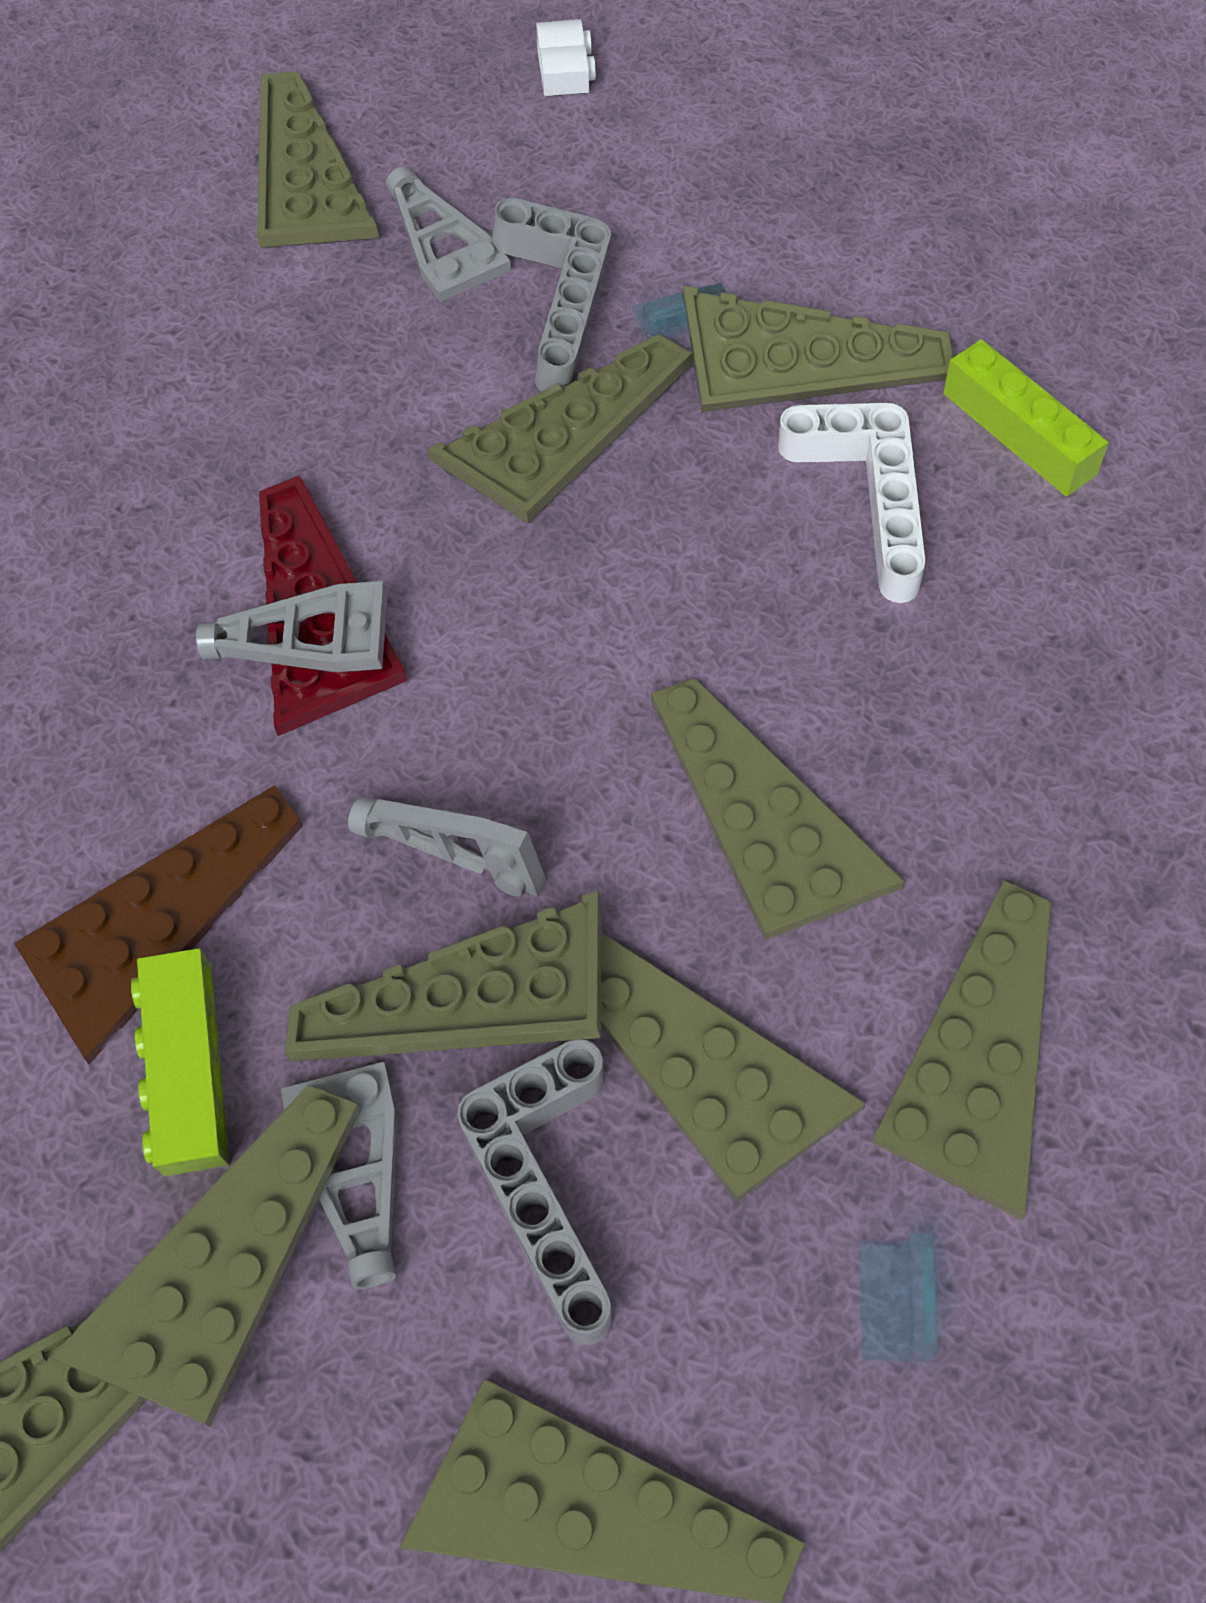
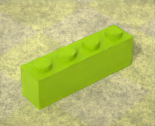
M979 340L950 360L943 394L1064 496H1069L1098 475L1109 442L984 340Z
M200 948L137 959L138 977L131 979V993L135 1007L137 1009L141 1008L142 1027L135 1029V1045L139 1058L145 1059L146 1078L139 1080L138 1090L141 1106L144 1111L148 1110L150 1130L144 1131L142 1135L143 1152L146 1162L148 1164L152 1163L153 1168L165 1177L228 1166V1137L212 964Z

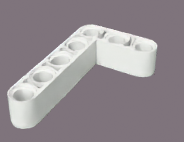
M892 403L821 404L789 407L781 415L778 441L779 453L785 459L792 462L866 461L880 592L886 599L892 602L904 603L914 599L920 590L925 567V554L907 412L902 407Z

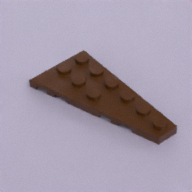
M275 785L14 943L88 1064L102 1051L100 1048L119 1027L122 1029L135 1014L133 1011L136 1007L131 993V979L138 977L137 959L192 950L211 929L210 925L227 906L230 908L242 895L241 890L259 870L265 869L302 828L299 817Z

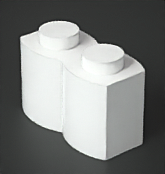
M581 19L536 23L537 50L544 96L589 93V81L596 79L594 56H587L591 55L590 30L583 31Z

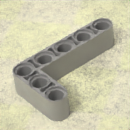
M505 198L495 206L492 234L494 247L499 252L562 268L539 345L534 382L541 392L556 384L564 387L573 381L605 268L611 230L605 222L597 218L518 198Z
M572 1040L471 1091L463 1097L459 1104L457 1115L465 1141L562 1328L571 1340L579 1344L591 1345L601 1341L611 1328V1303L603 1284L523 1137L524 1134L591 1100L602 1089L604 1068L600 1050L587 1040ZM576 1064H586L593 1069L589 1076L582 1079H574L566 1074L568 1069ZM539 1088L546 1093L544 1098L535 1104H526L519 1100L521 1094L527 1089ZM492 1113L498 1117L496 1123L488 1129L481 1130L471 1126L472 1121L479 1114ZM516 1158L523 1163V1166L515 1175L506 1177L495 1172V1168L502 1160ZM531 1205H541L549 1212L541 1223L527 1225L519 1219L522 1211ZM560 1252L572 1256L575 1263L567 1273L556 1275L544 1268L547 1259L553 1254ZM583 1302H592L602 1310L599 1320L589 1326L578 1325L570 1318L573 1309Z

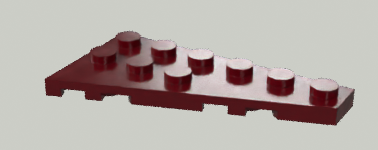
M300 475L259 491L261 534L264 543L263 566L267 589L265 591L266 605L337 584L358 583ZM326 612L304 619L299 626L298 640L305 644L319 646L330 644L333 641L335 614ZM285 621L267 624L268 644H280L283 642ZM386 634L384 638L382 669L330 672L271 663V690L274 697L273 721L277 736L285 734L407 681L405 670Z

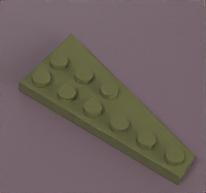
M299 71L261 74L257 237L260 247L379 238L377 225L373 217H370L361 193H358L353 183L352 175L333 138H330L324 120L314 107L313 99Z
M596 890L581 896L583 902L556 911L553 906L536 913L538 919L509 929L503 925L428 953L429 960L403 969L401 964L382 971L383 977L357 987L348 983L290 1005L285 1054L293 1062L601 1038L602 900L599 891Z
M308 1085L59 1347L51 1358L210 1427L360 1113L358 1104Z

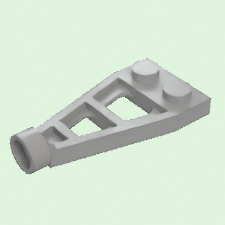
M401 166L389 174L386 180V187L396 200L420 275L440 302L511 271L510 260L504 253L499 252L494 247L491 235L423 185L410 167ZM434 211L442 219L423 229L419 228L415 218ZM451 234L458 236L468 244V246L438 259L434 256L431 248V243Z
M384 581L337 584L221 617L215 622L199 623L196 630L197 649L203 660L231 657L330 672L382 669L388 591ZM326 612L335 614L333 641L330 644L319 646L305 644L298 640L299 626L304 619ZM285 621L282 643H253L255 627L272 622Z
M367 796L359 797L350 810L348 828L351 833L369 839L377 836H386L479 874L485 868L490 871L492 878L495 880V885L501 891L511 896H521L524 891L539 897L547 882L527 831L482 817L381 799L376 800ZM457 836L476 840L482 855L461 846Z
M385 1062L281 1088L284 1110L308 1085L358 1104L360 1113L352 1128L365 1126L370 1130L369 1159L364 1166L341 1172L332 1169L319 1200L349 1261L348 1269L352 1287L354 1289H367L391 1282L396 1278L392 1258L397 1112ZM372 1182L375 1186L376 1213L374 1217L354 1223L348 1222L339 1199L340 1190Z

